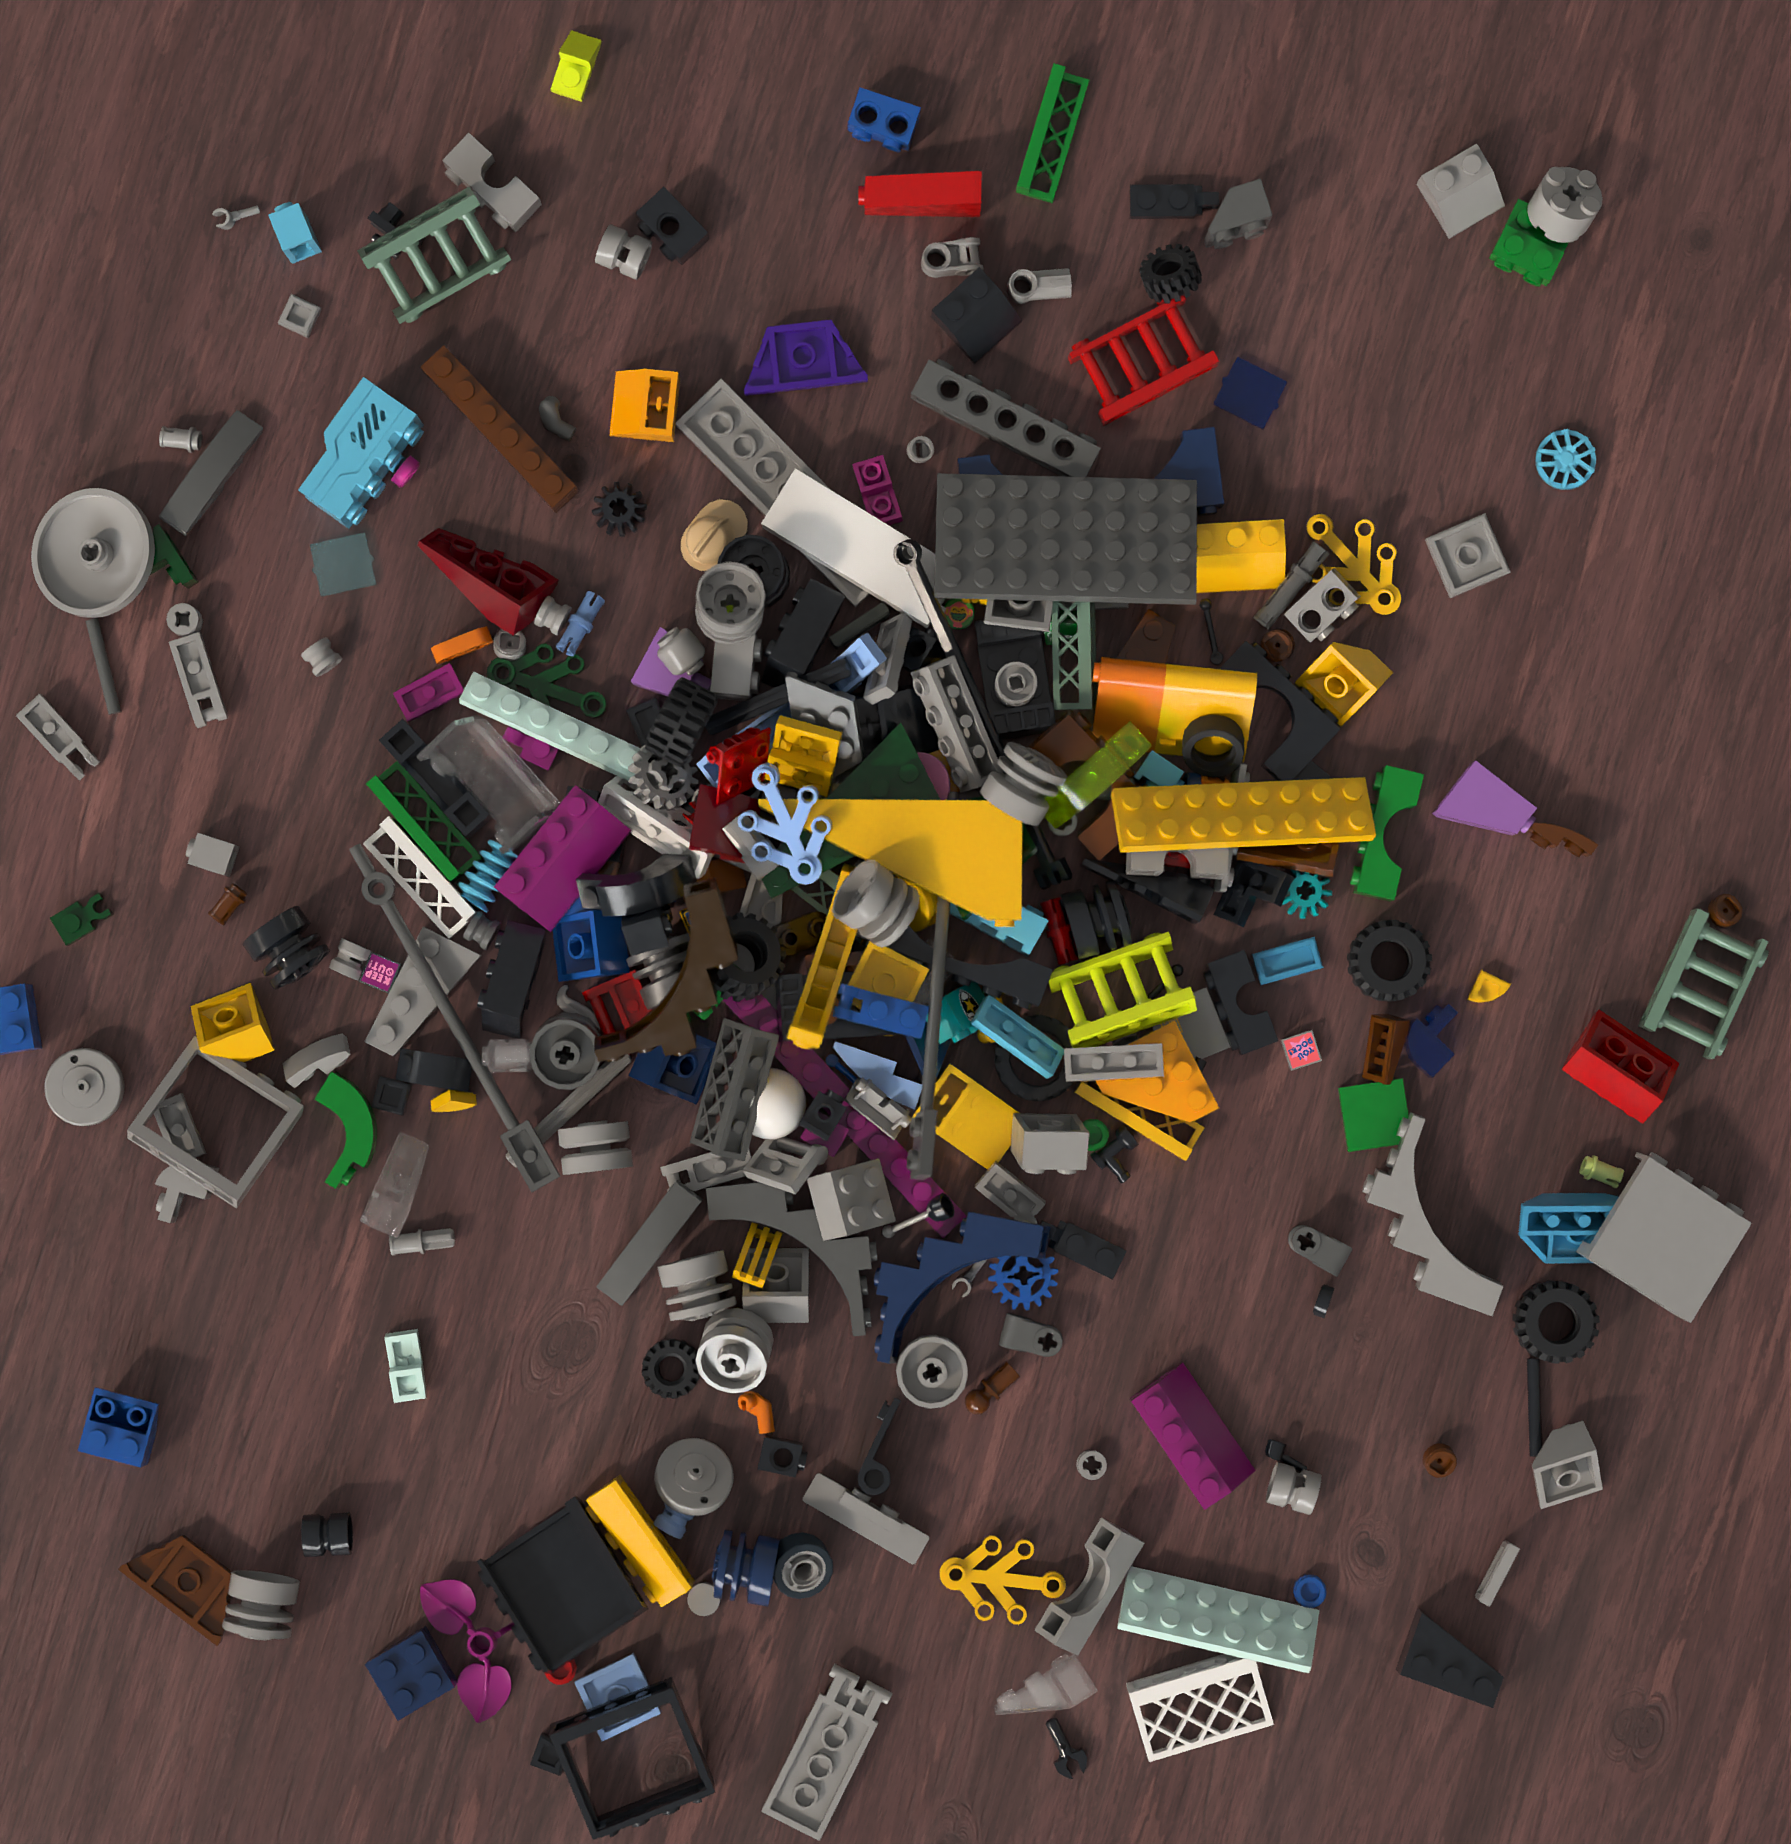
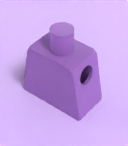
M660 627L631 680L632 684L668 697L675 682L684 677L710 690L711 679L698 673V671L691 676H688L686 672L682 675H673L658 658L657 651L660 646L657 642L667 633L665 629Z

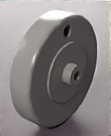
M78 1048L62 1054L53 1062L45 1078L44 1090L48 1105L60 1119L77 1126H91L107 1120L117 1111L123 1100L125 1083L120 1067L109 1055L96 1049Z
M686 1438L668 1446L658 1460L654 1475L656 1490L663 1502L676 1512L690 1516L705 1515L718 1509L728 1498L734 1480L733 1467L726 1453L716 1444L700 1438Z

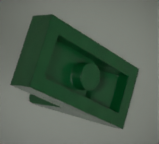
M160 524L153 527L155 555L150 575L169 564L170 567L166 568V571L176 585L182 583L183 586L189 589L197 584L199 581L165 528Z

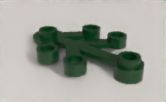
M540 644L536 647L535 651L514 661L500 659L499 657L495 658L487 667V678L517 692L516 685L527 688L534 700L551 707L546 695L581 707L582 712L590 718L601 717L607 709L605 698L598 692L591 691L583 695L551 683L568 674H580L584 670L585 663L579 655L568 656L565 662L535 676L521 673L538 662L548 664L554 659V650L548 644ZM543 648L550 650V656L545 660L540 659L538 655L539 651ZM572 659L580 660V668L571 670L569 662ZM500 668H507L509 670V676L506 679L498 678L497 673ZM591 700H598L600 702V708L597 711L589 710L588 704Z

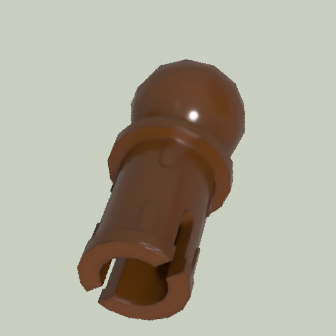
M1006 1361L986 1381L984 1379L981 1380L984 1385L982 1389H973L968 1392L964 1402L967 1410L975 1415L986 1412L990 1406V1398L994 1396L999 1400V1395L1016 1381L1020 1375Z

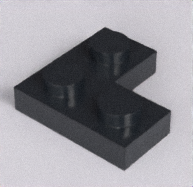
M1237 860L1234 867L1232 886L1227 887V891L1223 892L1213 915L1244 927L1257 898L1281 907L1294 877L1263 864Z

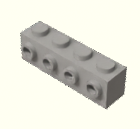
M955 656L938 660L911 672L914 690L922 699L926 709V718L935 730L939 740V749L948 761L952 780L959 787L960 792L983 786L991 771L1003 773L1002 768L997 763L998 758Z

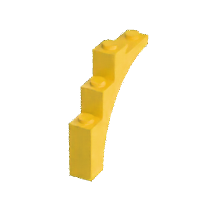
M844 863L814 959L787 1036L788 1039L793 1040L795 1045L806 1049L820 1047L858 930L845 925L835 918L832 912L833 901L838 889L846 877L856 868Z

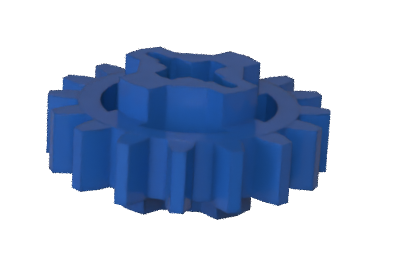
M1011 1256L997 1257L999 1259L998 1263H989V1267L995 1270V1274L988 1276V1281H996L997 1283L992 1292L993 1294L1000 1291L1003 1293L1000 1299L1002 1304L1008 1299L1012 1300V1309H1016L1019 1303H1023L1025 1310H1029L1030 1302L1032 1301L1041 1306L1040 1297L1044 1295L1050 1298L1052 1295L1047 1290L1048 1287L1057 1286L1058 1284L1051 1279V1275L1058 1273L1057 1268H1050L1049 1266L1055 1260L1053 1256L1039 1259L1043 1264L1041 1267H1034L1028 1262L1027 1257L1015 1256V1263L1010 1270L1002 1271V1267ZM1020 1266H1025L1027 1271H1032L1033 1273L1039 1272L1027 1277V1283L1024 1284L1021 1283L1019 1278L1007 1277L1019 1272ZM1044 1278L1041 1288L1031 1295V1286L1036 1280ZM1003 1283H1013L1017 1286L1020 1296L1010 1293Z

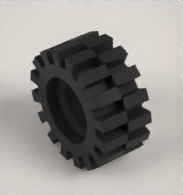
M1169 244L1166 245V250L1163 251L1159 247L1155 249L1157 254L1154 255L1150 252L1147 255L1148 260L1141 262L1142 267L1139 268L1141 279L1148 296L1151 299L1154 298L1155 302L1160 303L1163 299L1164 303H1170L1172 298L1175 299V302L1181 301L1180 296L1189 297L1191 295L1189 290L1196 291L1198 289L1197 284H1201L1202 273L1195 253L1188 246L1183 248L1182 244H1176L1175 248H1172V245Z
M676 1339L662 1340L652 1346L642 1362V1377H644L646 1386L652 1390L651 1392L666 1399H675L688 1394L695 1387L700 1376L696 1365L697 1354L695 1349L689 1346L687 1342ZM675 1356L682 1361L684 1373L680 1379L667 1381L662 1378L659 1373V1364L663 1358Z

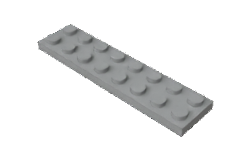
M722 379L675 423L765 516L795 468L830 489ZM802 553L841 594L845 595V598L855 608L869 595L868 592Z

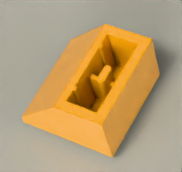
M653 369L616 371L609 435L674 442L680 386L679 373Z

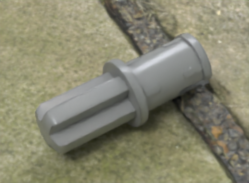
M451 1228L424 1232L422 1229H418L416 1233L389 1235L390 1252L392 1256L419 1251L420 1254H425L427 1250L451 1248L455 1246L454 1231Z

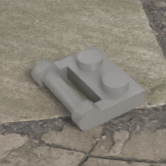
M786 1136L779 1139H765L742 1171L748 1179L796 1194L815 1167L822 1165L826 1161L828 1150L825 1146L805 1144ZM785 1150L803 1156V1158L799 1159L778 1151Z

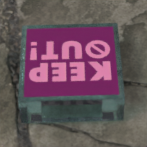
M371 952L359 982L389 994L402 964Z

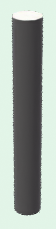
M98 618L87 620L85 622L108 714L120 713L121 708Z

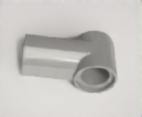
M1069 268L1040 271L1017 270L1008 281L1006 287L1007 296L1017 304H1024L1032 300L1070 298L1072 296L1071 274ZM1017 280L1026 281L1030 286V291L1028 293H1019L1014 288V282Z
M747 815L744 816V824L753 826L754 823ZM737 816L722 829L732 844L742 854L741 858L758 880H761L778 867L779 864L769 860L763 862L755 860L751 853L752 847L758 841L765 840L772 845V848H776L760 832L756 830L743 831L738 825L739 816ZM760 845L757 847V853L760 856H767L768 851L765 846Z

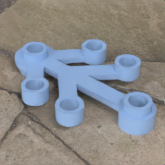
M763 763L754 770L752 781L757 789L764 791L778 824L759 817L752 810H747L739 816L738 825L743 831L756 830L787 843L792 855L772 848V845L765 840L755 843L751 853L757 861L769 860L789 868L790 875L796 882L811 884L822 873V863L818 858V853L825 835L832 829V822L825 815L817 816L812 821L811 830L813 834L805 850L800 835L812 805L819 798L818 790L812 785H806L799 790L797 795L799 803L791 819L777 788V784L780 781V772L775 765ZM767 773L770 776V783H762L759 778L760 774ZM803 791H811L814 799L806 801L803 798ZM744 816H751L754 819V825H745L743 821ZM819 820L824 821L827 824V830L819 831L816 828V822ZM760 845L765 846L768 851L767 856H760L757 853V847ZM807 863L811 868L810 873H802L800 871V864Z

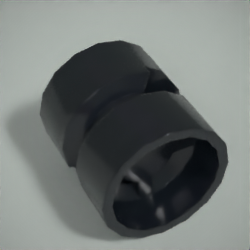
M350 1512L331 1513L327 1520L319 1514L303 1515L301 1538L304 1557L324 1556L327 1550L330 1551L332 1556L351 1555L353 1550V1526Z

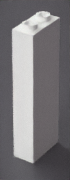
M795 468L761 523L762 528L900 613L904 612L913 621L928 628L930 621L909 574L906 572L905 567L900 566L895 561L893 555L895 546L910 538ZM920 545L922 548L920 561L934 590L935 553ZM908 547V554L914 557L913 550L910 547ZM937 598L943 612H945L946 608L942 604L946 598Z

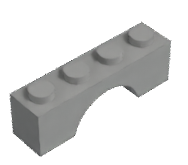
M1100 1518L1084 1545L1089 1554V1566L1083 1582L1069 1597L1050 1603L1035 1631L1054 1645L1078 1656L1140 1552L1144 1542L1125 1529Z

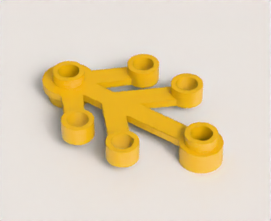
M1325 514L1312 516L1307 523V532L1310 537L1315 540H1323L1347 566L1325 567L1321 564L1319 567L1323 570L1322 578L1335 568L1345 580L1360 581L1369 590L1356 591L1361 596L1355 601L1356 604H1370L1375 612L1382 615L1391 614L1396 611L1401 603V593L1392 584L1393 560L1397 556L1396 547L1391 543H1384L1377 549V557L1381 561L1380 579L1378 581L1370 573L1371 539L1375 533V525L1371 520L1363 519L1355 526V533L1358 536V556L1356 557L1333 532L1334 525L1329 516ZM1321 521L1325 524V531L1323 533L1315 532V522ZM1362 523L1370 525V534L1362 535L1360 533L1359 527ZM1384 547L1392 549L1393 555L1390 559L1382 557L1381 550ZM1313 577L1312 582L1318 583L1322 578L1315 579ZM1334 588L1329 594V600L1334 605H1342L1343 602L1338 603L1333 598L1335 591L1342 590ZM1381 593H1388L1390 595L1391 601L1389 604L1384 605L1380 603L1379 595Z
M995 1535L986 1536L982 1541V1545L964 1559L952 1557L941 1565L939 1575L943 1585L951 1590H961L975 1608L976 1617L982 1621L990 1620L993 1617L994 1607L990 1601L982 1599L972 1583L985 1584L1007 1611L1008 1620L1015 1625L1022 1624L1026 1620V1609L1021 1604L1015 1602L1004 1586L1041 1590L1048 1598L1060 1597L1066 1588L1064 1577L1057 1571H1048L1042 1577L1005 1573L1021 1559H1029L1033 1555L1034 1546L1028 1539L1018 1540L1014 1549L987 1570L973 1568L988 1555L994 1556L1001 1551V1541ZM993 1539L997 1541L998 1547L996 1550L989 1551L986 1549L985 1545L988 1540ZM1022 1543L1030 1546V1552L1026 1555L1018 1552V1547ZM954 1568H958L962 1572V1576L958 1580H953L949 1575L950 1571ZM1048 1581H1058V1589L1056 1591L1048 1590ZM981 1605H988L991 1608L989 1615L981 1616L978 1612ZM1015 1608L1023 1611V1616L1019 1620H1015L1010 1616L1011 1611Z

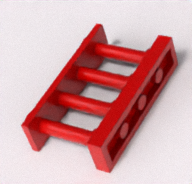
M1184 295L1180 296L1181 301L1175 302V299L1172 298L1170 303H1164L1162 299L1160 303L1156 302L1158 307L1091 342L1086 338L1071 347L1073 351L1068 356L1070 364L1082 360L1104 401L1101 404L1103 408L1098 413L1103 426L1114 422L1218 366L1220 361L1214 350L1205 354L1204 350L1200 351L1178 308L1185 304L1186 298ZM1164 315H1167L1189 356L1187 358L1188 364L1178 369L1175 365H1171L1149 324ZM1136 330L1139 331L1160 370L1158 374L1160 378L1150 384L1147 380L1143 381L1121 340L1122 337ZM1107 345L1111 346L1132 386L1130 388L1131 394L1121 399L1119 395H1114L1093 355L1094 352Z

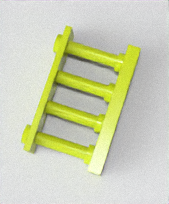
M1169 931L1162 934H1150L1143 941L1072 966L1064 965L1053 970L1048 982L1051 993L1062 990L1075 1024L1072 1029L1067 1030L1072 1048L1097 1047L1197 1011L1191 986L1185 989L1179 988L1165 954L1173 950ZM1150 958H1154L1167 991L1165 996L1154 1000L1148 999L1135 966L1136 963ZM1122 968L1136 1001L1134 1007L1123 1011L1117 1009L1105 978V974ZM1091 979L1106 1014L1103 1018L1092 1022L1087 1021L1074 985Z

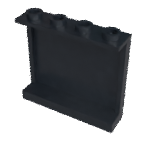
M576 1496L564 1503L565 1508L486 1560L479 1559L477 1561L481 1568L478 1571L480 1579L487 1588L492 1586L498 1596L494 1599L497 1607L504 1616L509 1614L515 1624L511 1627L514 1635L521 1644L526 1642L532 1652L528 1655L532 1665L538 1672L543 1670L547 1674H552L649 1609L600 1528L588 1514L584 1502Z

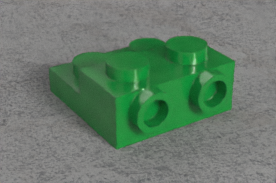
M1518 199L1489 259L1495 261L1494 265L1505 272L1514 270L1524 275L1523 279L1529 284L1547 286L1558 267L1568 243L1556 242L1545 237L1544 234L1546 232L1539 226L1535 228L1531 224L1527 212L1528 203Z

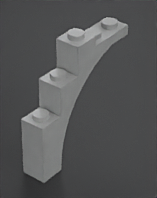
M1410 1112L1408 1119L1403 1117L1398 1127L1397 1136L1401 1137L1397 1149L1391 1148L1385 1166L1390 1167L1389 1171L1385 1172L1376 1168L1373 1175H1367L1362 1188V1192L1366 1193L1365 1200L1368 1203L1400 1214L1399 1219L1393 1218L1388 1230V1236L1392 1237L1390 1243L1394 1247L1425 1257L1424 1262H1418L1413 1279L1417 1281L1416 1287L1418 1290L1493 1316L1503 1289L1501 1282L1478 1273L1451 1254L1437 1238L1424 1215L1415 1184L1414 1150L1426 1119L1421 1115Z

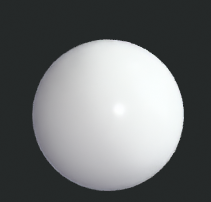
M770 1068L765 1090L758 1101L757 1119L752 1135L762 1139H779L789 1135L799 1126L806 1111V1097L801 1084L790 1073L781 1069Z

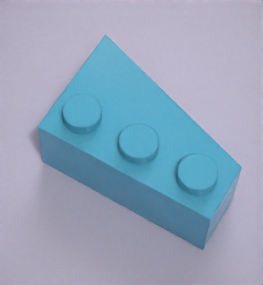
M950 902V914L963 921L955 904ZM1027 904L1026 908L1022 907L1021 921H1015V927H995V921H987L975 914H972L964 922L1028 957L1049 920L1043 918V912Z

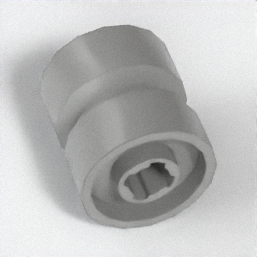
M610 224L599 244L595 263L611 270L619 267L621 274L638 280L648 261L653 242L638 235L630 238L626 230ZM626 248L630 250L627 259L623 258Z
M1010 662L1004 665L997 673L994 683L995 695L1007 707L1025 706L1033 699L1037 688V677L1034 670L1027 664Z
M1276 1462L1268 1484L1266 1503L1280 1507L1291 1504L1292 1510L1311 1515L1321 1485V1474L1304 1469L1297 1473L1294 1466Z

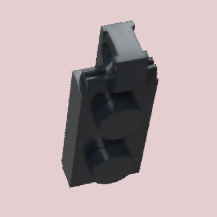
M1130 185V219H1194L1195 216L1203 215L1202 209H1218L1219 192H1202V186Z
M1043 1220L1040 1222L1039 1225L1051 1227L1049 1234L1051 1240L1048 1247L1113 1280L1127 1250L1069 1222L1066 1223L1060 1220L1057 1227Z

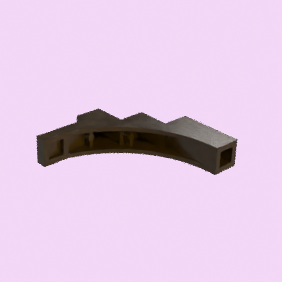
M716 877L684 885V898L690 918V940L681 971L665 997L641 1020L627 1029L594 1038V1052L598 1062L604 1060L608 1062L617 1061L626 1054L637 1051L639 1053H647L659 1045L662 1046L665 1056L672 1054L674 1056H682L697 1048L696 1033L689 1012H704L717 1004V991L710 968H725L730 966L733 961L738 960V948Z

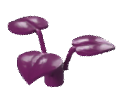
M457 1579L424 1583L420 1587V1599L424 1613L431 1625L441 1633L454 1635L466 1623L468 1627L467 1633L470 1635L467 1641V1648L474 1657L484 1662V1665L472 1663L466 1666L457 1680V1690L461 1701L470 1711L474 1720L477 1723H481L495 1715L506 1703L511 1693L512 1680L509 1671L500 1665L491 1666V1661L487 1656L496 1648L498 1638L512 1630L511 1627L515 1624L511 1622L497 1632L488 1627L475 1630L473 1622L468 1616L475 1611L477 1601L474 1591L468 1584Z

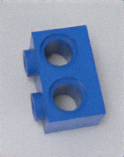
M860 87L848 121V131L852 132L854 138L864 142H870L871 139L883 142L882 146L891 151L901 152V149L909 151L921 115V107ZM865 111H872L876 114L877 119L873 123L866 124L859 119V116ZM895 121H902L908 128L905 132L896 134L889 127Z

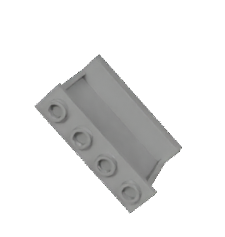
M1637 1152L1635 1157L1641 1160L1640 1164L1591 1244L1582 1241L1576 1252L1675 1316L1691 1323L1752 1223L1742 1217L1744 1211L1730 1202L1723 1205L1717 1201L1719 1195L1703 1185L1700 1189L1692 1185L1693 1178L1679 1169L1672 1172L1665 1166L1668 1162L1653 1152L1649 1156Z

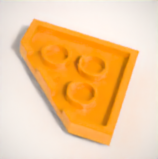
M1175 1021L1128 1044L1162 1043L1164 1077L1096 1080L1103 1095L1188 1123H1192L1220 1109Z

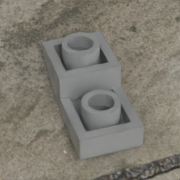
M343 1033L330 1036L310 1044L282 1063L286 1082L296 1088L303 1081L309 1080L317 1068L328 1075L335 1068L342 1066L348 1059V1056L351 1055L347 1037Z

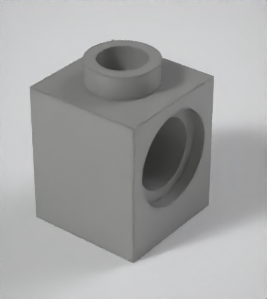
M197 833L196 839L191 838L188 844L186 857H189L188 864L230 877L240 846Z

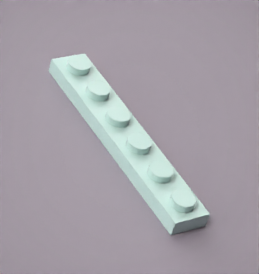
M472 673L459 698L460 704L627 781L635 775V773L628 770V767L634 763L632 757L640 751L639 747L478 673Z

